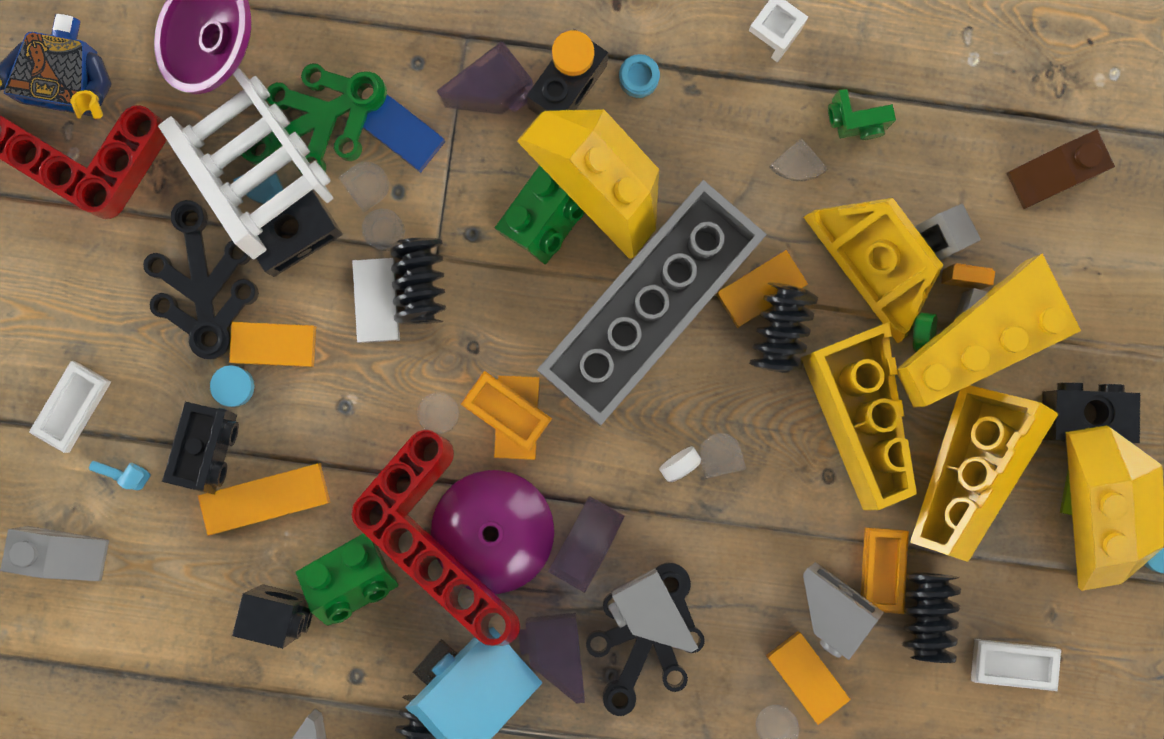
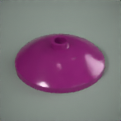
M166 0L156 25L154 51L159 71L172 87L189 94H204L218 88L233 75L241 64L250 41L252 24L248 0Z
M485 470L460 479L444 493L433 514L431 536L494 594H501L524 586L542 570L550 556L554 542V521L547 501L532 483L511 472ZM485 527H496L499 532L498 539L495 541L486 540L483 535ZM437 558V560H438L440 566H441L442 569H443V564H442L441 560H440L439 558Z

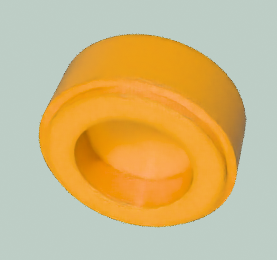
M576 30L560 34L552 46L553 63L561 73L568 76H578L585 73L591 67L594 60V45L591 39L583 32Z

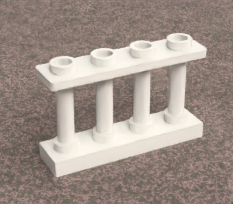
M238 68L233 75L243 90L192 127L189 124L183 128L170 116L160 123L158 127L234 244L254 260L267 250L258 237L263 232L261 227L313 189L326 203L334 198L325 186L331 182L325 171L316 161L310 164L305 158L310 153L306 144L296 132L289 135L285 127L290 124L287 117L275 103L269 106L265 101L271 96L256 75L248 79ZM254 104L262 118L214 154L210 155L207 153L204 155L200 149L205 145L203 140ZM274 132L283 146L232 184L229 182L223 184L219 178L224 173L222 169L268 134ZM293 160L303 175L251 214L248 211L243 214L238 205L243 203L242 197Z

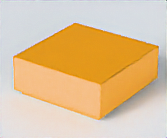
M955 263L943 270L941 284L982 290L994 285L995 271L993 268Z

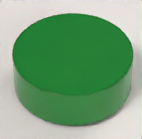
M924 312L918 314L913 332V350L915 353L937 335V314Z

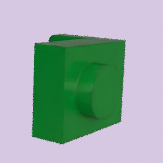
M847 89L838 90L832 98V103L828 105L829 121L832 128L838 129L839 139L860 135L861 140L875 139L885 135V130L896 121L893 104L852 112Z

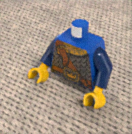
M55 14L51 35L28 32L25 34L23 42H20L0 62V90H4L5 95L20 104L75 113L77 119H81L82 115L92 116L94 119H100L103 116L100 106L112 83L104 62L97 54V51L86 42L77 40L81 21L64 14Z

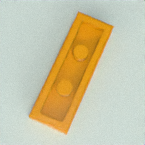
M321 463L220 489L215 492V495L209 493L198 495L208 536L331 503Z

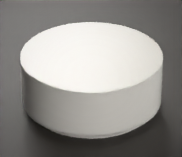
M691 446L672 456L661 465L659 470L667 482H675L693 471L701 463V457L695 448Z

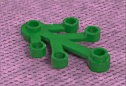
M316 63L309 64L303 69L301 73L303 83L312 91L318 92L328 88L343 95L328 102L292 91L280 82L273 83L268 87L267 90L271 95L267 98L269 104L273 105L275 103L281 110H286L290 107L307 113L290 122L285 129L289 135L296 132L299 137L314 130L308 146L310 153L305 158L309 163L317 160V163L325 172L326 163L323 160V156L337 118L350 111L343 135H340L335 140L334 150L343 160L354 161L362 153L359 137L368 113L379 109L387 96V88L384 81L373 72H359L348 78L328 72ZM320 72V79L315 83H310L312 74ZM367 88H373V94L368 99H362L363 91ZM279 91H285L284 99L275 102L276 94ZM271 132L241 156L250 163L257 165L283 145L274 132ZM347 142H353L354 147L352 151L344 154L343 146ZM261 144H265L264 152L260 156H256V148Z

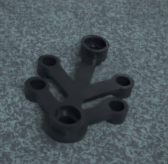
M184 200L173 207L171 222L177 230L184 233L191 279L172 267L170 259L160 253L148 255L144 260L143 267L149 276L162 279L193 301L196 307L197 319L178 308L177 300L166 293H158L152 297L150 310L155 316L168 319L189 334V346L198 357L210 360L217 359L224 355L230 346L231 335L228 328L245 305L253 304L257 300L259 291L257 286L249 280L241 279L236 281L231 287L232 296L215 316L214 298L238 265L247 264L251 257L244 253L242 258L234 259L232 251L237 245L231 240L225 246L224 256L209 275L202 231L208 223V215L201 205L191 200ZM190 213H197V223L193 226H188L186 224V217ZM157 259H162L164 263L162 271L154 273L152 270L153 262ZM244 285H248L251 288V294L247 299L242 300L238 295L239 289ZM163 299H168L170 302L169 310L165 313H160L158 309L159 302ZM209 332H214L217 336V341L213 346L208 347L205 344V336Z
M676 563L661 564L656 567V570L662 581L670 576L675 577L678 581L677 588L669 592L688 630L699 635V641L696 644L698 649L688 652L696 653L703 648L705 639L700 629L695 627L685 601L691 587L690 577L687 571ZM609 593L603 600V610L608 617L614 619L611 611L607 608L608 602L613 598L612 594ZM628 625L622 628L617 626L607 631L596 630L591 632L586 639V648L589 654L599 658L607 655L611 647L636 638L619 680H613L608 683L603 691L605 708L616 716L627 715L634 709L636 704L634 686L652 645L663 669L662 681L664 686L672 692H678L683 690L688 682L686 671L678 665L671 646L632 635ZM597 636L603 637L607 642L606 647L601 651L592 649L590 645L591 640ZM672 671H679L682 674V680L677 685H672L667 681V676ZM618 692L626 694L628 697L626 704L623 706L614 705L612 702L614 694Z

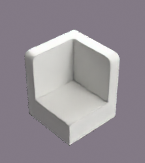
M769 0L751 24L749 31L775 49L771 58L779 62L801 32L808 16L786 0Z

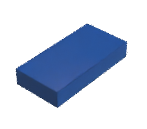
M388 94L385 102L379 109L368 113L363 129L420 173L446 142L442 136Z

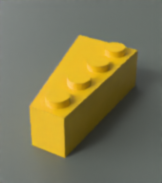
M1043 253L1025 260L1002 282L995 285L971 308L964 311L940 334L933 337L897 368V375L913 408L928 406L1081 331Z
M890 322L801 357L863 510H881L917 494L908 439H905L902 422V417L904 416L902 400H899L895 375L898 372L895 357L892 358L889 338L892 337Z
M969 385L959 390L910 543L969 562L1058 416V413L1041 402Z

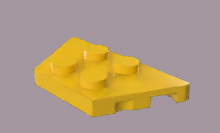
M894 198L817 209L804 216L803 218L883 324L890 322L891 334L895 341L899 343L905 339L916 321L943 264Z

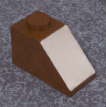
M1098 129L1007 172V176L1023 209H1026L1114 168L1115 165Z

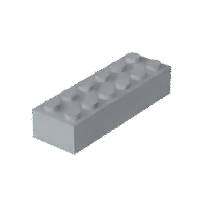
M702 180L541 364L537 371L601 426L767 234L706 181Z

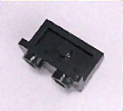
M185 401L162 482L215 495L217 487H221L226 478L227 463L224 460L228 446H233L237 439L239 423L235 422L237 414L226 409H216Z

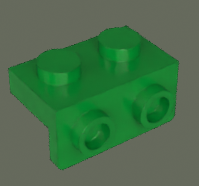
M539 165L494 228L502 236L530 252L538 261L547 264L551 257L559 251L564 239L577 221L584 216L585 212Z
M364 533L295 572L310 612L327 626L347 620L356 610L369 603L384 599L390 591L399 586L396 578L387 569L378 546Z

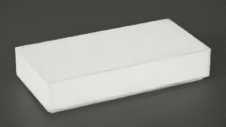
M394 258L352 260L358 343L400 341L399 323L394 321V315L398 313V306L393 304V299L397 296V290L392 287V282L396 280V274L391 271V266L395 263Z
M71 361L29 433L63 453H70L111 381L78 362Z
M974 639L971 681L975 683L1058 691L1061 649Z

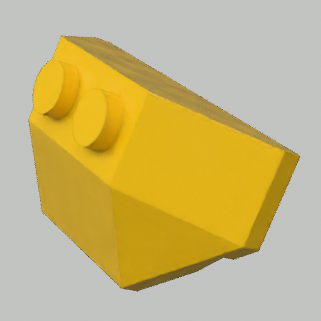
M604 109L543 111L517 142L629 259L634 258L656 230L659 168Z
M1107 425L1065 432L1078 588L1084 591L1122 584L1164 548L1163 467Z

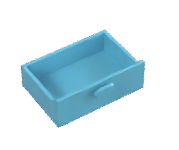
M494 627L489 628V632L493 637L499 638L501 636ZM474 637L455 657L448 653L432 668V672L436 677L405 708L414 714L436 739H491L543 682L509 644L504 646L485 645Z

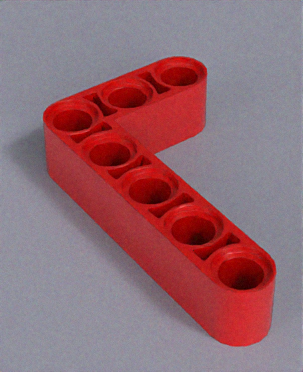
M141 105L131 106L120 115L89 166L85 167L0 115V160L82 210L102 219H112L122 212L167 139L158 127L163 122L159 116L147 107ZM150 120L151 127L149 132L138 137V126L142 122ZM36 147L35 158L26 164V153L31 148ZM128 154L129 162L127 166L117 172L115 169L116 161L120 156ZM70 168V180L60 185L59 177L65 169ZM105 189V201L95 207V194L99 190Z
M431 430L418 431L410 437L356 500L352 507V520L358 529L475 638L485 645H508L517 638L520 631L519 618L515 612L408 515L450 466L454 457L453 446L449 440ZM431 442H437V455L432 460L425 461L423 456L425 447ZM408 473L411 479L410 486L406 491L399 493L396 487L397 480L401 475ZM380 504L383 510L382 518L377 524L372 525L369 518L370 512L373 507ZM409 531L413 538L412 546L408 551L402 553L398 545L399 539L403 533ZM439 558L443 564V573L437 580L433 581L429 577L428 567L434 559ZM469 586L473 590L474 601L469 608L463 609L459 605L458 595L461 589ZM497 614L503 617L506 624L505 631L499 638L493 637L488 628L489 621Z

